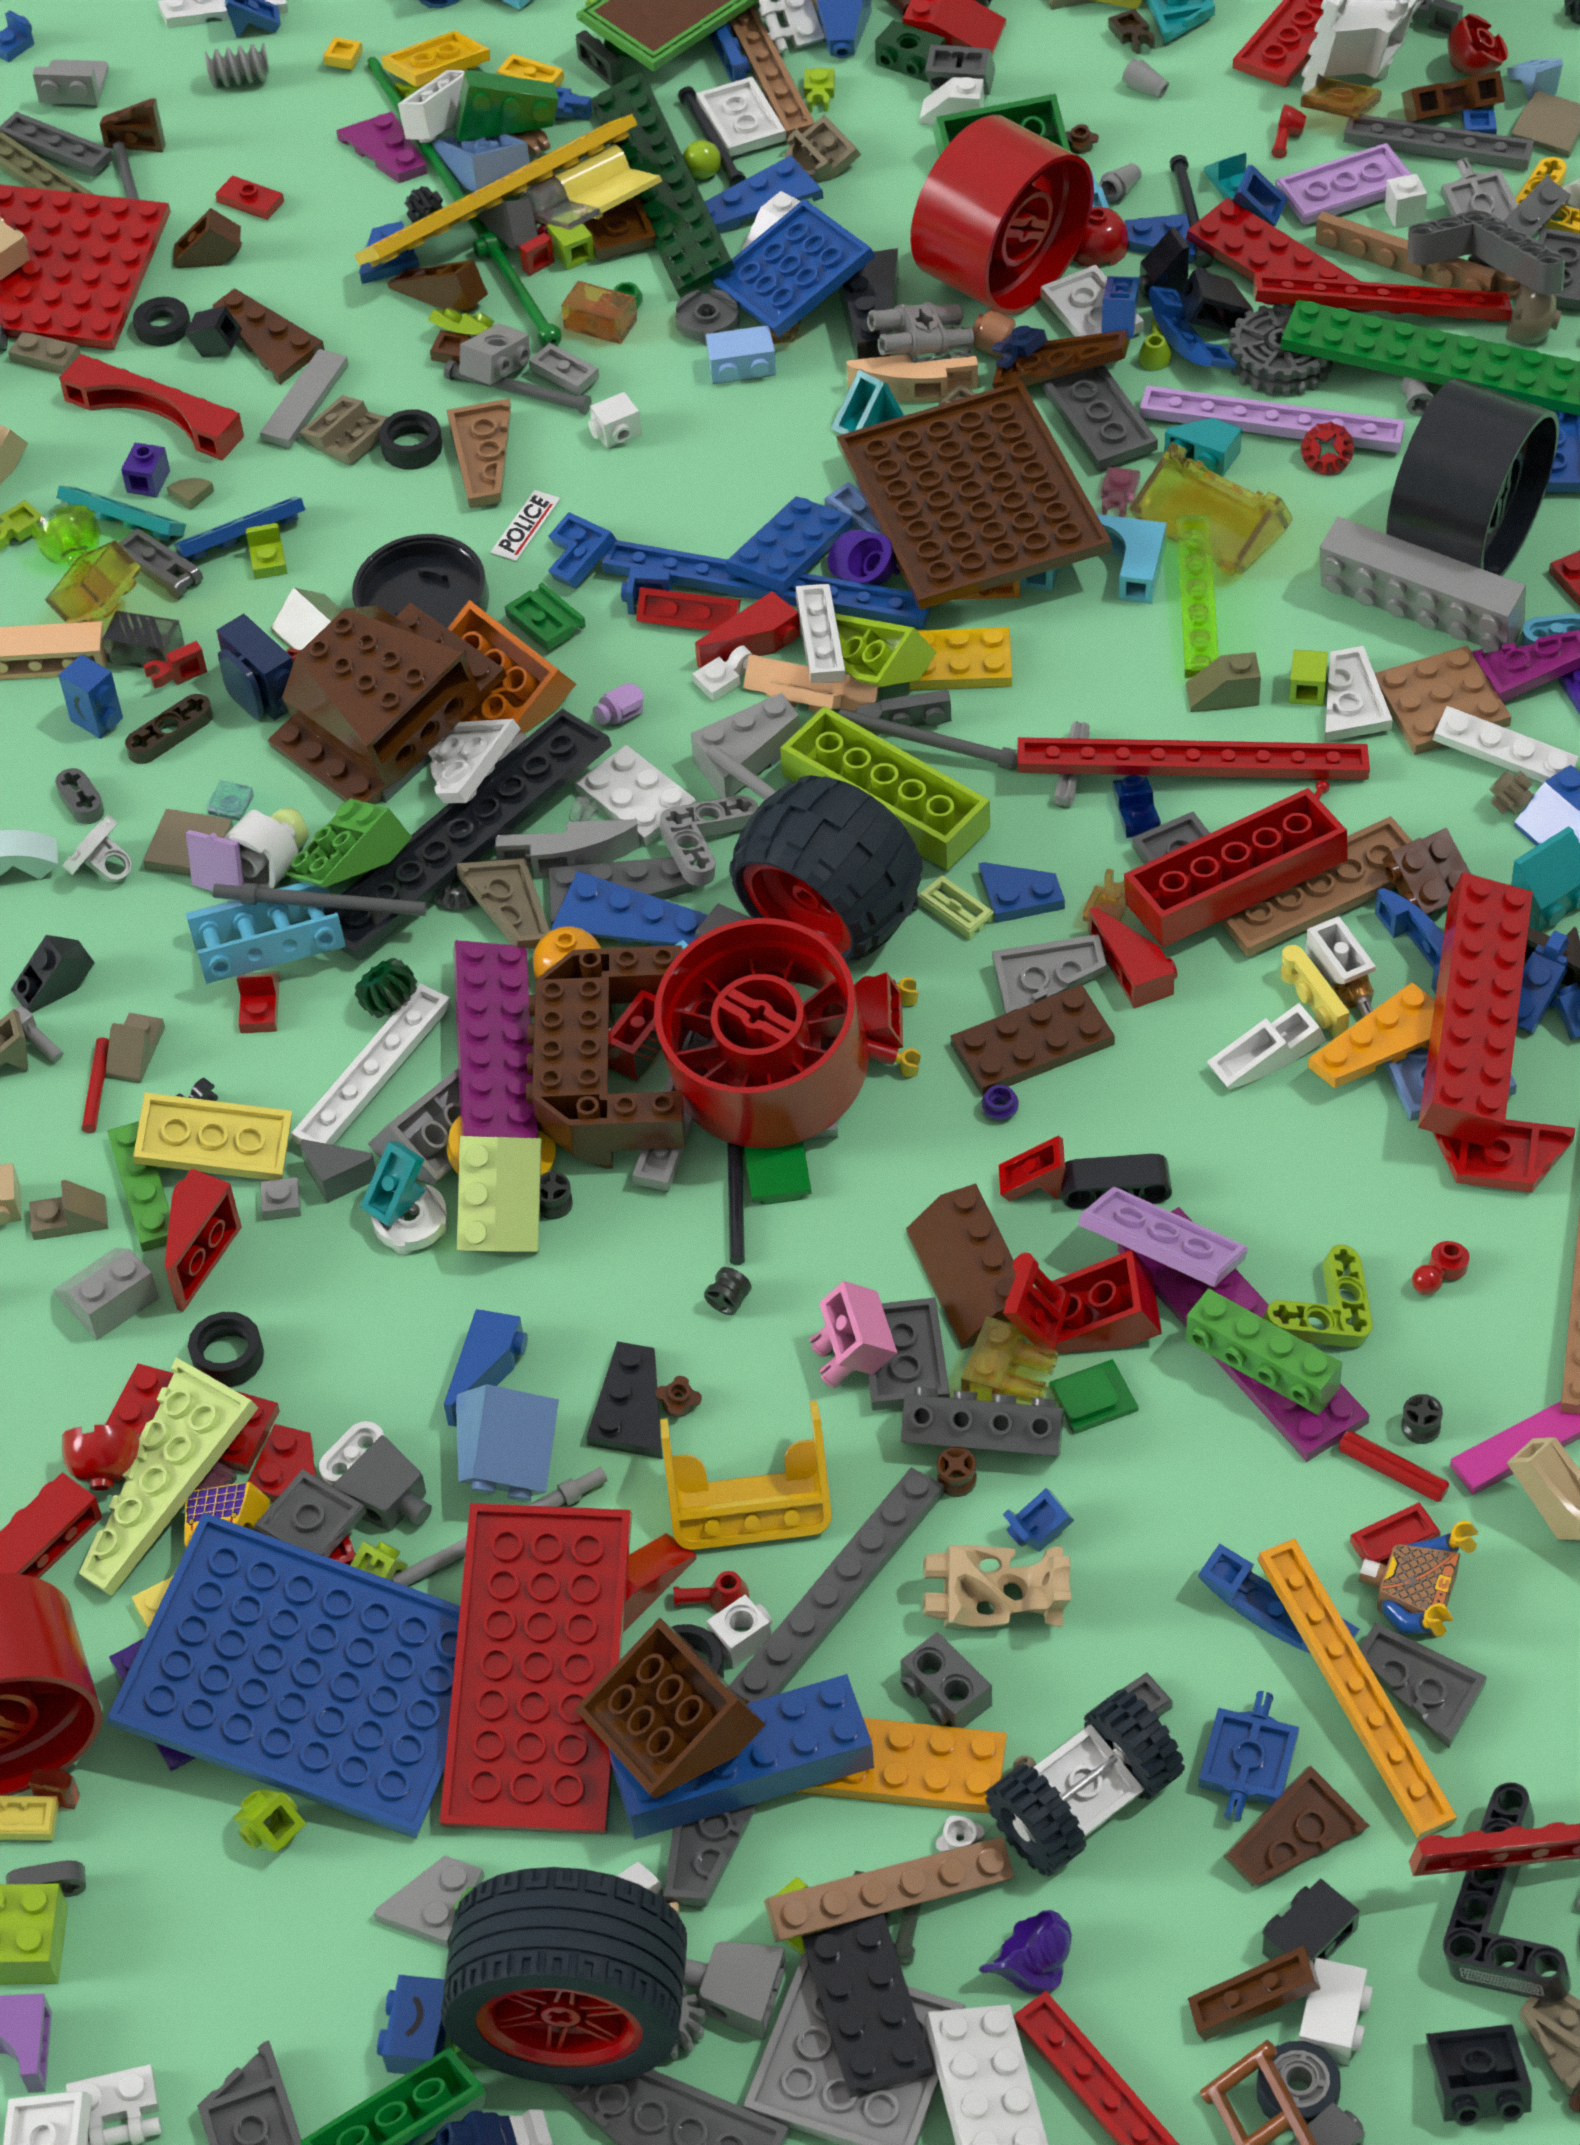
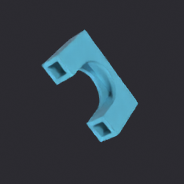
M1097 514L1112 541L1111 552L1116 554L1123 562L1119 575V600L1152 604L1166 548L1167 523ZM1058 568L1020 579V587L1053 591Z

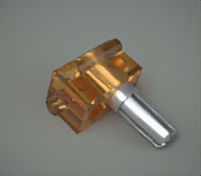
M1368 975L1346 984L1333 983L1331 985V988L1347 1009L1357 1007L1363 1018L1373 1011L1370 1003L1374 990L1369 982Z

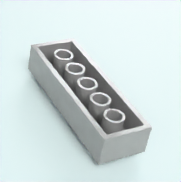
M1338 516L1319 547L1321 586L1334 594H1343L1356 599L1361 604L1373 605L1386 610L1393 616L1408 618L1418 622L1425 628L1440 630L1450 634L1457 640H1467L1480 645L1490 652L1502 650V645L1515 643L1523 629L1526 585Z

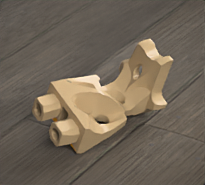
M950 1545L945 1553L928 1554L924 1557V1579H944V1593H924L923 1616L944 1620V1628L975 1629L1007 1625L1010 1615L1031 1612L1044 1615L1045 1623L1048 1625L1062 1627L1063 1611L1071 1601L1069 1580L1070 1557H1064L1063 1547L1055 1546L1046 1550L1042 1560L1037 1564L1027 1567L1010 1568L1011 1558L1015 1556V1549ZM985 1559H996L999 1562V1568L994 1571L985 1572L981 1570L980 1562ZM1008 1583L1018 1585L1022 1591V1597L1018 1600H1012L1004 1594V1586ZM986 1601L992 1604L994 1608L992 1614L978 1613L976 1609L978 1603Z

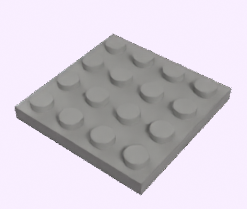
M803 1953L743 2108L791 2129L840 2145H917L940 2083L924 2023L925 2017L928 2012L965 2009V2004L907 1986L933 2066V2074L849 2098L806 1955Z

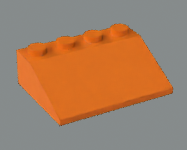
M470 600L447 628L503 667L507 675L461 722L514 719L521 728L517 735L522 732L525 734L555 712L576 685L575 682Z

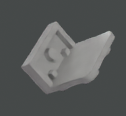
M56 59L50 62L49 67H35L33 79L39 103L98 105L109 71L108 63L105 61Z

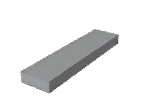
M319 349L261 430V440L291 448L299 437V432L306 427L349 365L347 356Z

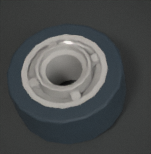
M1288 2041L1275 2046L1278 2054L1272 2060L1307 2125L1332 2102L1336 2105L1338 2104L1341 2089L1340 2071L1334 2059L1323 2048L1305 2041ZM1259 2068L1257 2074V2100L1263 2113L1271 2120L1283 2110L1261 2068ZM1293 2081H1301L1309 2088L1303 2091H1296L1288 2084Z

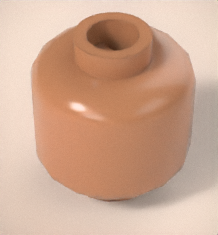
M988 310L984 315L979 313L972 328L974 347L993 357L999 358L1001 353L992 352V347L996 342H1001L1011 334L1012 330L1016 327L1015 320L994 310Z

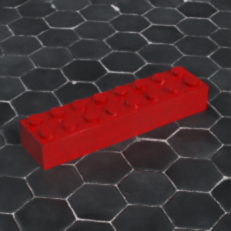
M1462 872L1449 896L1418 1128L1490 1148L1505 1124L1532 891Z

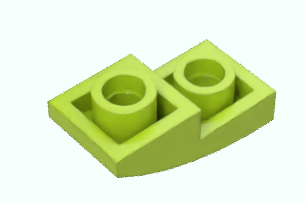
M446 308L445 311L433 309L428 318V321L447 330L474 336L493 327L495 321L481 312H477L476 315L467 313L462 315L451 308Z

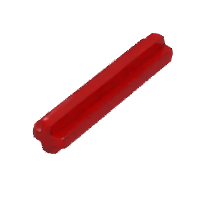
M1346 1431L1339 1442L1340 1452L1436 1502L1442 1501L1447 1494L1449 1482L1353 1431Z

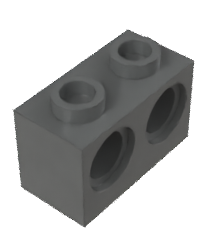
M931 44L925 73L930 88L933 91L953 77L984 79V94H990L996 67L990 48Z
M938 1631L900 1660V1682L902 1687L912 1698L916 1699L919 1697L927 1705L929 1714L940 1726L946 1724L948 1727L964 1728L992 1706V1685ZM927 1669H934L938 1671L934 1674L922 1673V1671ZM953 1696H961L965 1698L964 1700L959 1702L949 1700V1698Z

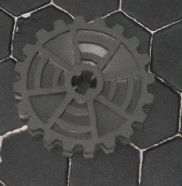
M1277 303L1273 308H1267L1263 305L1258 307L1257 312L1249 310L1245 313V319L1238 318L1235 322V328L1231 329L1229 355L1237 363L1235 369H1231V372L1234 376L1240 375L1239 382L1241 384H1251V390L1255 392L1262 389L1266 391V395L1273 396L1275 393H1281L1283 397H1289L1290 392H1296L1298 395L1305 394L1306 388L1312 390L1318 388L1319 381L1325 382L1328 379V372H1332V360L1280 349L1282 336L1295 306L1293 304H1290L1288 308L1282 307L1281 303Z

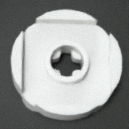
M425 1184V1193L406 1211L411 1215L419 1214L414 1220L404 1221V1216L402 1215L393 1225L387 1226L374 1216L371 1217L378 1239L386 1246L393 1248L397 1254L407 1255L415 1250L428 1247L446 1234L448 1230L446 1203L441 1193L434 1187Z

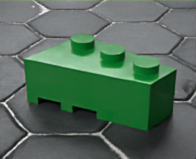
M465 70L453 125L457 142L553 127L559 101L555 84Z

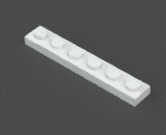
M420 983L417 986L416 992L411 995L410 1001L405 1002L401 1009H397L291 1133L293 1142L300 1145L302 1139L334 1145L451 1007L450 998Z

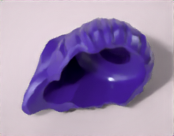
M1043 1910L1035 1916L1016 1922L1013 1927V1935L1008 1940H1005L999 1952V1957L992 1962L981 1965L979 1971L981 1973L1000 1975L1022 1991L1039 1996L1045 1991L1051 1994L1061 1984L1064 1972L1063 1964L1070 1952L1072 1934L1069 1923L1054 1910Z

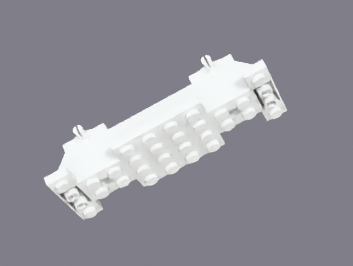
M1323 0L1321 9L1324 12L1314 29L1317 37L1313 40L1308 51L1311 58L1302 72V76L1305 78L1302 91L1312 96L1326 80L1327 76L1365 73L1373 78L1385 79L1388 75L1389 67L1392 65L1393 57L1404 44L1412 15L1424 0Z

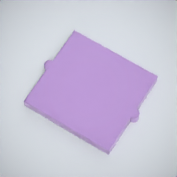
M193 830L186 832L192 886L213 891L214 884L242 886L243 874L239 842L217 837L215 833L208 835Z

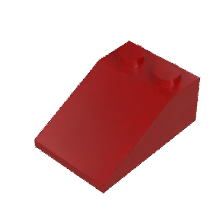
M911 0L903 16V23L944 37L945 45L990 48L993 56L1006 26V18L975 0Z
M192 1168L184 1180H180L173 1190L165 1256V1270L176 1308L182 1312L185 1311L242 1228L231 1184Z
M1131 1249L1053 1280L1052 1282L1056 1286H1062L1070 1294V1304L1054 1352H1041L1038 1348L1037 1350L1041 1355L1126 1348L1162 1334L1153 1274Z

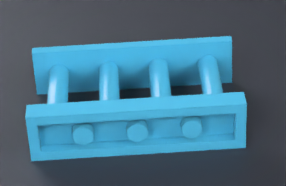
M304 882L278 888L282 890L328 893L327 887L322 888ZM233 900L188 912L186 917L193 944L199 956L205 982L209 984L346 947L338 913L325 916L323 912L324 907L257 902L256 905L241 904L240 900Z

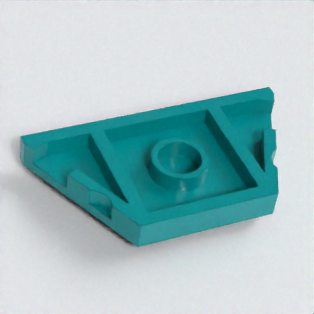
M1146 0L1164 43L1175 39L1215 15L1213 0Z

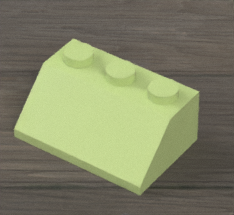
M460 1136L457 1250L539 1252L542 1138Z

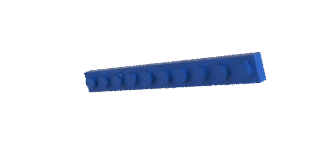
M619 540L606 552L602 561V569L606 573L629 576L630 568L670 570L671 583L674 585L758 600L773 591L787 604L797 606L796 586L829 584L834 612L837 614L925 629L932 607L920 610L912 593L909 591L804 573L782 593L727 573V559Z

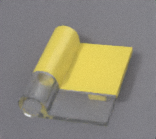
M612 144L577 164L554 174L552 177L521 192L519 196L520 200L530 199L535 221L571 230L592 218L599 219L603 217L601 213L662 182V179L659 175L630 169L623 151L617 145Z

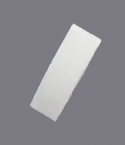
M1298 1003L1272 1023L1265 1018L1208 1060L1207 1063L1228 1090L1254 1082L1286 1067L1326 1041V1038L1319 1025L1303 1006Z

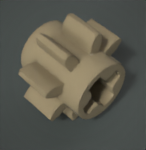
M1507 770L1489 789L1495 795L1491 799V804L1502 814L1508 808L1514 814L1518 813L1533 797V794L1528 790L1532 785V781L1521 771L1513 776Z

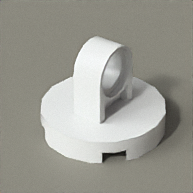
M107 814L103 821L101 820L79 844L76 852L72 857H68L62 867L73 876L86 864L107 882L116 883L125 879L131 870V859L123 849L108 837L119 823ZM118 857L124 864V871L118 875L109 873L105 868L107 858Z

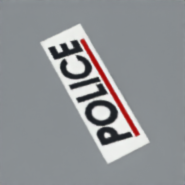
M534 490L490 553L517 561L561 498Z

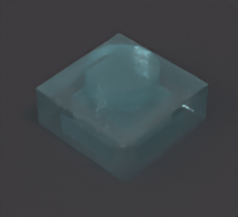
M220 780L207 803L209 815L240 821L254 797L252 787Z

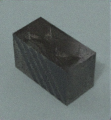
M117 610L102 639L108 663L143 668L144 664L153 660L166 662L167 653L183 647L185 644L179 620Z

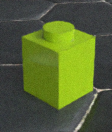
M575 214L547 225L548 236L552 238L553 252L567 270L595 259L592 234Z
M1293 649L1289 703L1324 705L1328 652Z

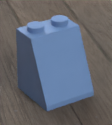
M488 1384L457 1394L458 1482L472 1485L471 1490L478 1493L494 1494L495 1490L508 1492L509 1499L518 1501H531L532 1496L546 1493L559 1399Z

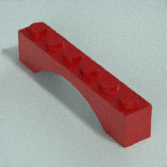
M80 354L59 377L66 402L90 411L106 408H129L158 414L180 427L191 439L196 451L222 461L244 437L240 413L233 409L222 407L204 398H198L182 392L177 388L155 382L153 379L139 376L99 359Z

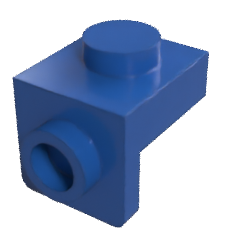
M630 568L628 582L623 581L621 587L622 602H627L628 614L635 615L640 587L672 591L670 570Z
M1577 983L1557 990L1558 998L1552 1000L1549 1004L1550 1010L1558 1008L1570 1040L1580 1037V989Z
M1047 1488L1019 1513L1015 1514L1008 1509L1003 1514L1010 1524L1006 1530L1015 1542L1021 1547L1028 1544L1038 1552L1074 1521L1056 1496Z

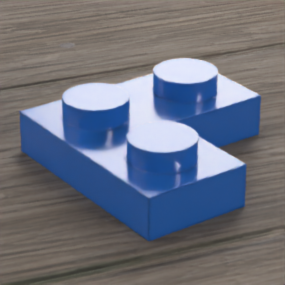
M568 512L548 535L554 545L565 549L548 571L555 580L575 589L617 539L611 531Z

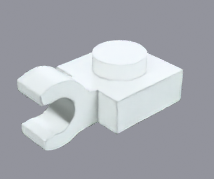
M744 645L739 646L731 653L726 662L718 657L692 673L693 683L715 702L741 685L740 675L745 674L748 656L752 653Z

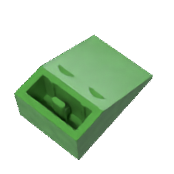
M349 799V801L343 803L337 809L336 815L332 820L315 833L314 840L305 850L298 853L292 859L291 865L285 871L284 876L325 888L390 863L410 841L412 836L389 808Z

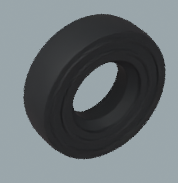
M166 296L155 297L143 302L137 307L133 315L134 330L138 338L144 343L153 346H165L178 342L186 336L185 332L191 323L186 305L176 298ZM169 316L173 318V321L167 325L153 326L150 324L152 320L158 317Z

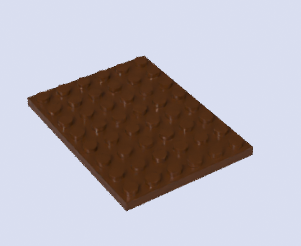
M1022 381L836 436L838 448L881 534L887 536L892 543V555L920 610L1112 551L1111 539Z

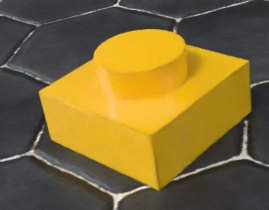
M334 37L323 55L324 64L353 70L363 52L362 42Z

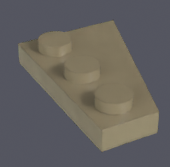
M525 858L457 863L458 878L510 944L517 948L536 949L538 942L550 929Z

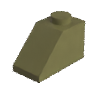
M1256 652L1221 655L1186 682V691L1190 711L1198 712L1258 706L1261 676Z

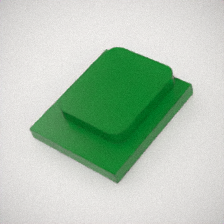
M803 1141L774 1148L744 1146L752 1202L760 1201L765 1205L797 1201L802 1199L803 1195L812 1194Z
M1113 1359L1049 1382V1388L1059 1407L1064 1408V1417L1074 1435L1135 1413L1139 1409Z

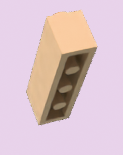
M102 621L0 627V680L58 677V674L81 654L106 668L108 642L107 639H103L105 631Z

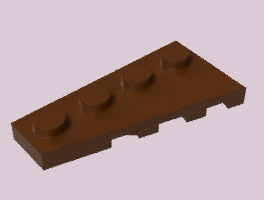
M235 288L212 305L213 308L227 307L242 328L239 338L242 340L243 346L259 358V363L265 370L269 369L273 373L274 379L279 385L307 365L319 349L325 350L322 340Z
M1127 330L1047 341L1030 356L1018 357L1011 367L997 366L992 383L993 388H999L1018 381H1022L1024 386L1125 359L1130 342Z

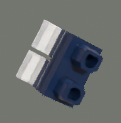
M471 2110L462 2120L447 2122L435 2135L437 2145H553L543 2110H528L522 2116H500L494 2112L483 2113L482 2111Z

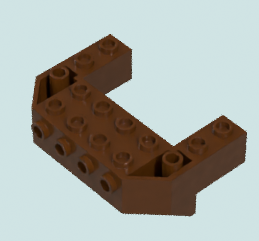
M682 945L572 950L536 979L535 995H529L530 1017H535L534 1024H528L529 1046H534V1053H527L528 1075H533V1082L526 1083L527 1105H534L537 1128L572 1156L602 1168L610 1169L613 1168V1151L685 1148V1112L682 1091L608 1094L609 1028H612L615 1024V1004L632 1003L641 990L656 995L666 970L683 950Z

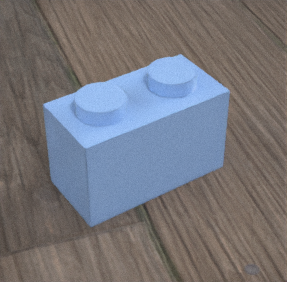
M768 325L706 334L707 357L713 384L776 375L775 350Z

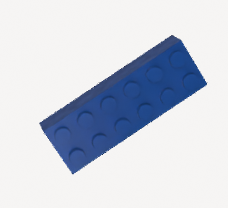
M841 1675L747 1703L766 1725L739 1755L656 1799L646 1791L609 1749L612 1770L634 1839L636 1840L874 1768L872 1741L848 1675Z

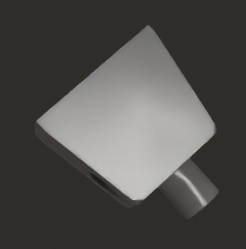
M718 1942L714 1945L709 1964L686 1959L684 1985L700 1989V2008L705 2011L706 2016L764 2040L787 1967L785 1948L769 1945Z

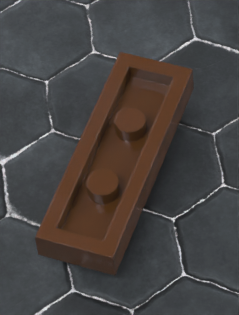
M1303 1945L1189 1997L1188 2002L1197 2033L1206 2041L1321 1989L1311 1955Z

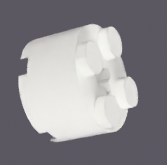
M258 810L249 811L224 837V839L239 842L243 883L258 884L259 888L273 889L285 877V871L291 865L292 859L298 854V848L294 840L296 838L294 829L289 824L279 823Z

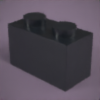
M1320 1878L1311 1888L1304 1886L1298 1891L1291 1901V1908L1282 1917L1277 1914L1266 1924L1262 1932L1264 1935L1262 1954L1269 1960H1272L1304 1945L1311 1955L1313 1964H1315L1316 1958L1328 1960L1358 1929L1360 1910Z

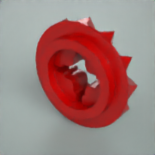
M1331 421L1322 424L1317 423L1315 427L1305 434L1301 444L1302 458L1305 464L1318 474H1336L1345 469L1352 460L1354 454L1352 436L1344 426ZM1334 439L1333 448L1339 456L1327 452L1318 459L1322 448L1317 440L1328 443Z

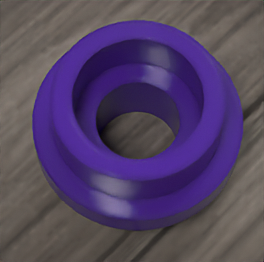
M995 1085L989 1088L981 1102L984 1114L994 1120H1006L1013 1117L1019 1107L1017 1095L1010 1087L1005 1085Z

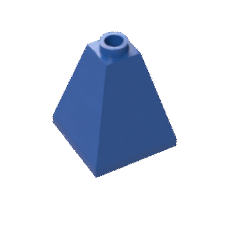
M812 0L825 36L824 42L830 55L838 58L855 55L872 12L871 0Z

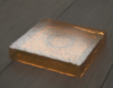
M1326 77L1302 95L1300 106L1358 120L1381 101L1382 91Z

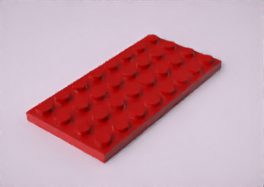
M470 1503L440 1824L442 1827L607 1835L612 1776L609 1749L578 1714L575 1708L621 1660L632 1524L631 1510Z

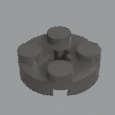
M711 289V294H701L700 290L693 291L685 295L677 303V330L689 339L700 341L704 346H706V334L732 331L739 326L737 303L724 291Z

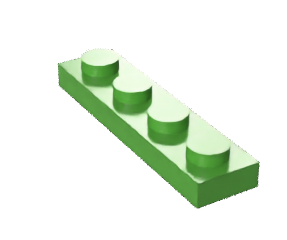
M139 1121L109 1129L107 1132L142 1252L167 1245L170 1210L157 1166L133 1164Z

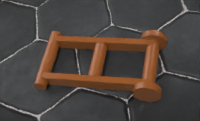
M1269 2040L1264 2041L1200 2090V2094L1206 2103L1211 2105L1214 2102L1235 2145H1268L1291 2127L1301 2145H1317L1272 2060L1278 2053L1275 2046ZM1261 2068L1283 2111L1247 2136L1226 2093L1257 2069Z

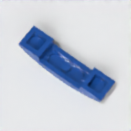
M1151 286L1148 292L1157 324L1166 340L1181 356L1202 366L1235 369L1237 363L1222 345L1205 343L1187 322L1179 297L1180 294L1176 290Z
M1385 888L1377 890L1375 914L1393 938L1407 933L1434 969L1431 988L1436 994L1444 934L1421 909L1404 897Z
M1219 1543L1198 1574L1201 1581L1227 1605L1250 1622L1276 1638L1310 1653L1271 1583L1252 1572L1253 1563ZM1342 1618L1352 1637L1355 1638L1359 1628Z

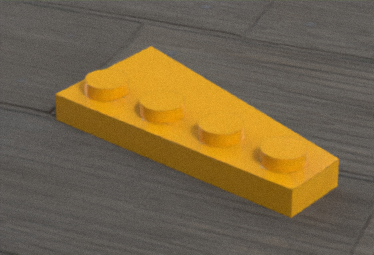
M1411 982L1310 1056L1308 1068L1333 1088H1337L1376 1071V1066L1387 1061L1392 1063L1398 1062L1406 1058V1053L1423 1047L1424 1050L1428 1049L1435 999Z

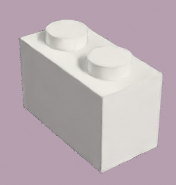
M1316 1958L1314 1967L1321 1989L1308 1994L1299 2041L1317 2045L1323 2048L1334 2059L1336 2064L1349 2066L1352 2051H1361L1365 2026L1358 2025L1360 2011L1369 2012L1373 1987L1365 1985L1367 1969Z

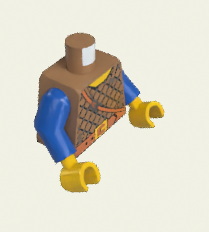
M1461 1521L1452 1528L1451 1533L1430 1540L1406 1545H1395L1388 1565L1364 1559L1358 1582L1380 1588L1377 1610L1400 1633H1425L1435 1638L1437 1636L1441 1637L1446 1633V1628L1442 1622H1451L1453 1620L1447 1605L1458 1573L1460 1553L1457 1552L1459 1547L1466 1553L1475 1551L1477 1543L1470 1536H1476L1478 1530L1471 1522Z

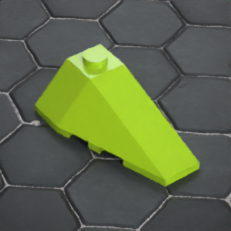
M835 614L845 671L859 683L884 687L919 680L937 653L913 627Z

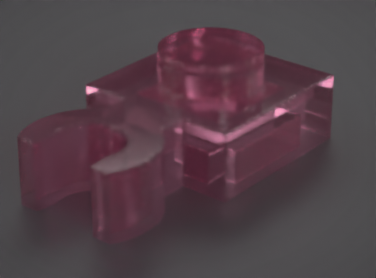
M1108 466L1101 489V499H1103L1102 515H1107L1108 510L1111 508H1117L1120 510L1119 517H1126L1127 503H1134L1140 483V471Z

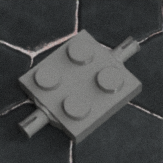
M1468 158L1460 159L1456 162V167L1462 177L1457 181L1442 185L1440 191L1451 216L1480 210L1486 211L1504 221L1518 206L1501 169L1486 173L1474 172Z

